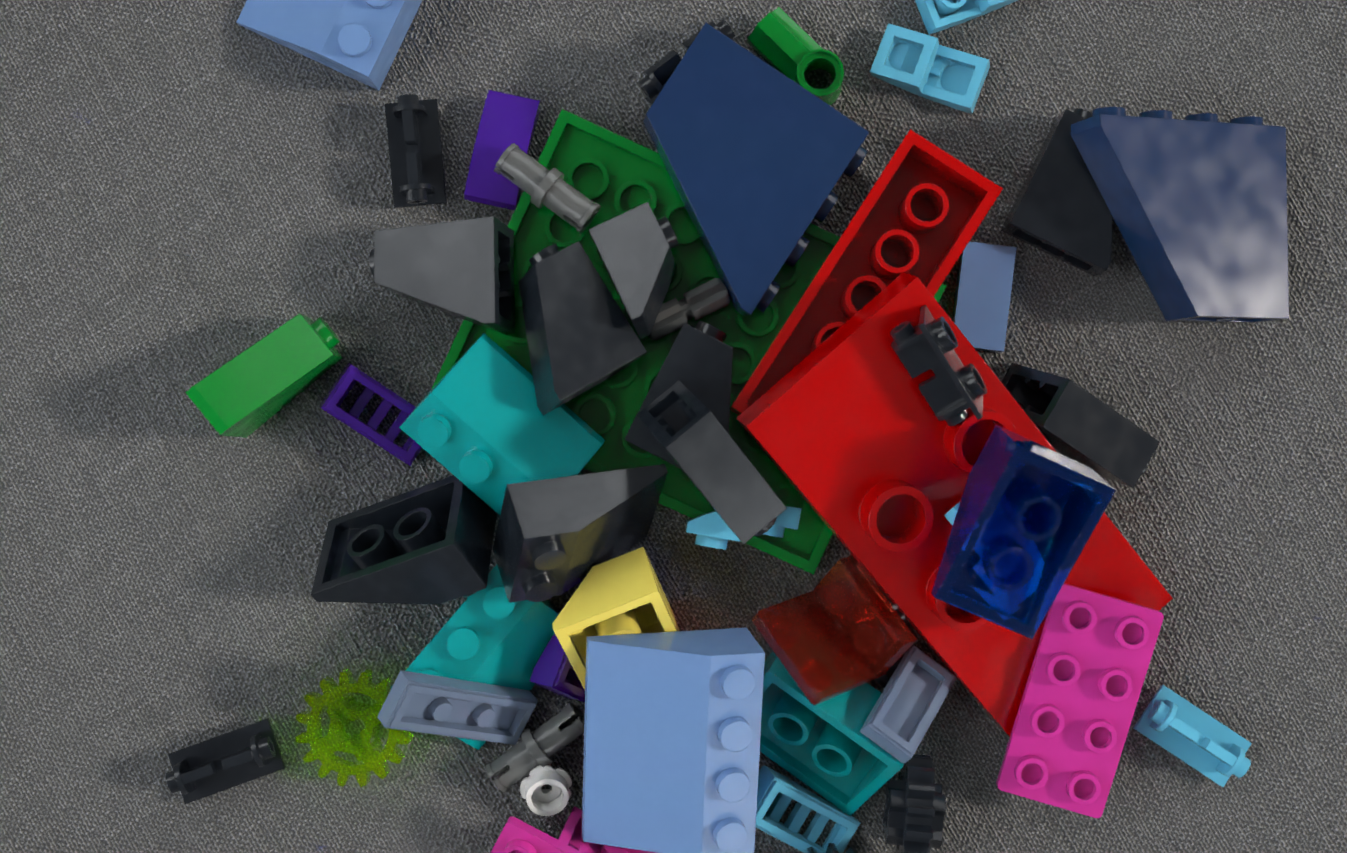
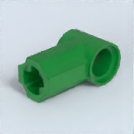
M780 7L769 12L756 25L753 32L747 38V43L770 66L828 105L833 104L840 95L844 76L843 64L839 57L829 50L822 49ZM821 69L830 73L833 83L825 89H815L808 85L805 77L812 70Z

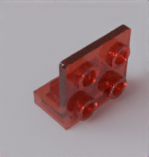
M853 555L839 559L813 591L762 609L752 618L754 625L813 705L822 703L883 676L917 640Z

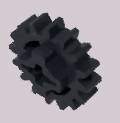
M914 754L901 768V772L898 773V780L889 779L887 781L883 833H885V844L895 845L894 853H930V848H941L943 822L946 812V794H942V784L933 783L935 769L932 768L933 758H930L928 755Z

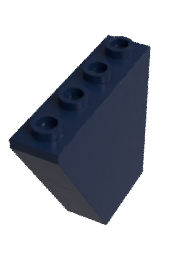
M705 23L649 108L643 121L720 279L729 292L736 311L745 317L751 315L755 308L761 312L766 310L781 286L773 281L784 263L790 267L796 264L810 240L802 236L813 218L819 222L826 218L839 195L832 191L833 187L843 173L851 178L868 153V150L863 148L861 144L869 134V131L708 23Z
M1123 107L1097 108L1092 110L1091 118L1071 124V136L1166 321L1259 323L1289 319L1286 127L1263 125V118L1255 116L1234 118L1230 120V123L1218 122V115L1212 113L1188 115L1185 117V120L1172 119V111L1168 110L1145 111L1139 113V117L1126 116V109Z

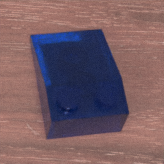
M996 425L968 476L932 589V595L934 598L1033 639L1116 489L1092 468Z

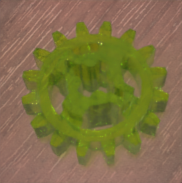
M350 669L341 671L339 674V685L329 676L319 682L323 695L311 691L304 697V700L312 707V710L301 711L296 715L298 722L307 725V730L295 737L296 743H309L312 749L303 757L304 762H312L318 758L322 763L318 776L323 778L332 770L338 772L337 783L338 786L342 787L348 783L352 775H356L360 787L366 786L370 782L372 770L379 778H385L390 773L386 760L400 764L405 758V754L397 745L409 744L413 740V734L408 731L389 729L387 743L384 749L382 748L383 742L379 738L381 722L377 716L389 694L387 691L392 680L387 677L377 685L373 684L372 670L369 669L361 673L358 681H354ZM348 693L365 694L377 702L372 705L356 702L352 694L348 695ZM326 707H328L326 712L331 720L328 734L323 736L321 730L322 716ZM361 719L365 724V728L362 729L360 734L355 733L349 736L345 727L350 723V720L353 722ZM342 751L354 754L358 762L344 760L334 753Z

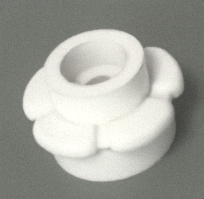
M541 765L536 766L529 772L530 776L523 778L521 781V797L526 799L527 805L532 812L541 816L555 815L566 807L571 797L569 789L572 785L571 777L562 768L554 769L551 765L545 767ZM548 784L551 788L544 790L542 786Z

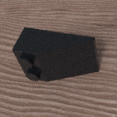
M665 464L507 484L493 545V553L508 602L524 600L541 602L553 596L562 595L584 580L593 566L618 557L647 537L668 474Z
M452 475L330 520L311 596L316 602L442 604L459 597L470 596L479 590L487 588L497 514L458 478Z

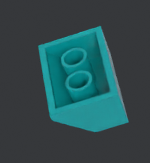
M485 333L478 338L420 401L399 427L499 515L507 484L578 475L605 441L565 404L543 416L537 407L533 376Z
M496 564L488 575L487 588L477 591L465 600L405 671L531 690L535 684L529 682V679L537 661L554 634L552 623L561 610L548 599L541 602L524 600L509 603ZM458 738L459 740L465 742L466 744L470 745L471 747L479 750L486 742L481 740Z
M792 629L764 662L760 752L849 816L904 765L859 732L882 693Z

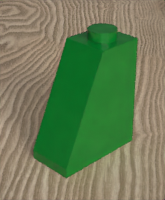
M299 313L192 386L185 393L219 435L247 438L343 359L334 347L340 342V339L321 317L313 322L311 318Z

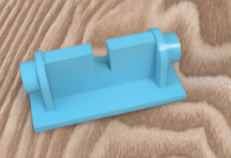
M1163 684L1133 728L1221 787L1225 786L1232 774L1238 778L1243 777L1251 765V760L1245 757V753L1252 744L1251 742Z

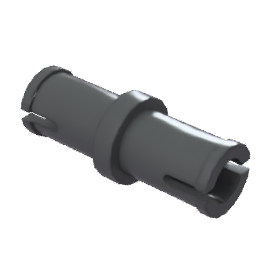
M515 143L511 144L503 152L495 165L494 171L503 175L532 196L530 200L532 204L539 209L544 206L576 228V231L580 234L589 227L599 212L598 210L601 206L563 180L564 174L556 168L548 170L522 151Z
M568 703L563 710L536 730L529 727L521 733V741L494 761L485 765L489 777L494 775L497 777L510 768L506 773L493 781L501 792L506 793L513 785L526 777L536 766L541 765L545 767L551 765L555 761V754L584 734V719L578 718L565 728L566 725L582 714L573 703Z

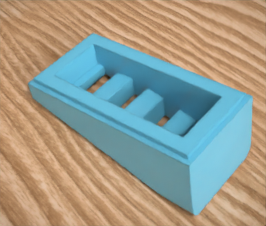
M765 765L762 766L758 774L756 828L803 853H807V848L813 847L817 853H826L829 843H834L839 853L844 852L861 824L858 819L849 816L838 807ZM793 799L797 803L783 824L780 822V819ZM811 810L816 811L804 834L798 833ZM829 819L836 823L821 847L815 842Z

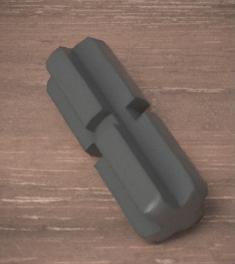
M715 278L684 293V298L679 301L674 298L663 303L651 334L648 337L651 340H658L682 328L684 323L688 324L687 320L694 318L697 321L728 306L731 299L723 281L720 278Z

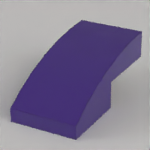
M488 90L471 157L464 200L510 210L516 209L521 188L503 175L496 173L494 169L500 156L513 143L518 145L526 154L529 153L540 113L539 100Z

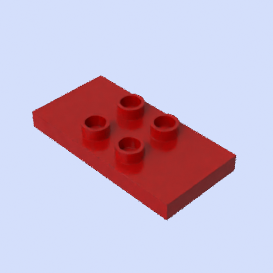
M905 272L900 274L736 418L990 718L1009 737L1057 584H1069L1158 611L1173 599L918 276ZM924 305L928 307L935 320L943 317L947 321L958 342V347L954 349L964 366L972 363L976 367L986 385L987 394L983 395V417L977 420L971 408L966 409L968 413L967 418L955 426H948L945 420L939 421L918 388L919 383L935 375L932 369L912 379L891 347L894 339L890 335V331L905 321H910L913 327L919 324L920 309ZM990 480L994 482L1007 499L1027 530L1048 577L1045 583L1008 612L1004 610L971 569L980 559L944 516L955 505Z

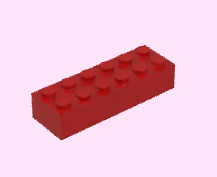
M910 129L730 407V410L737 415L743 413L903 272L918 276L934 297L1003 188Z

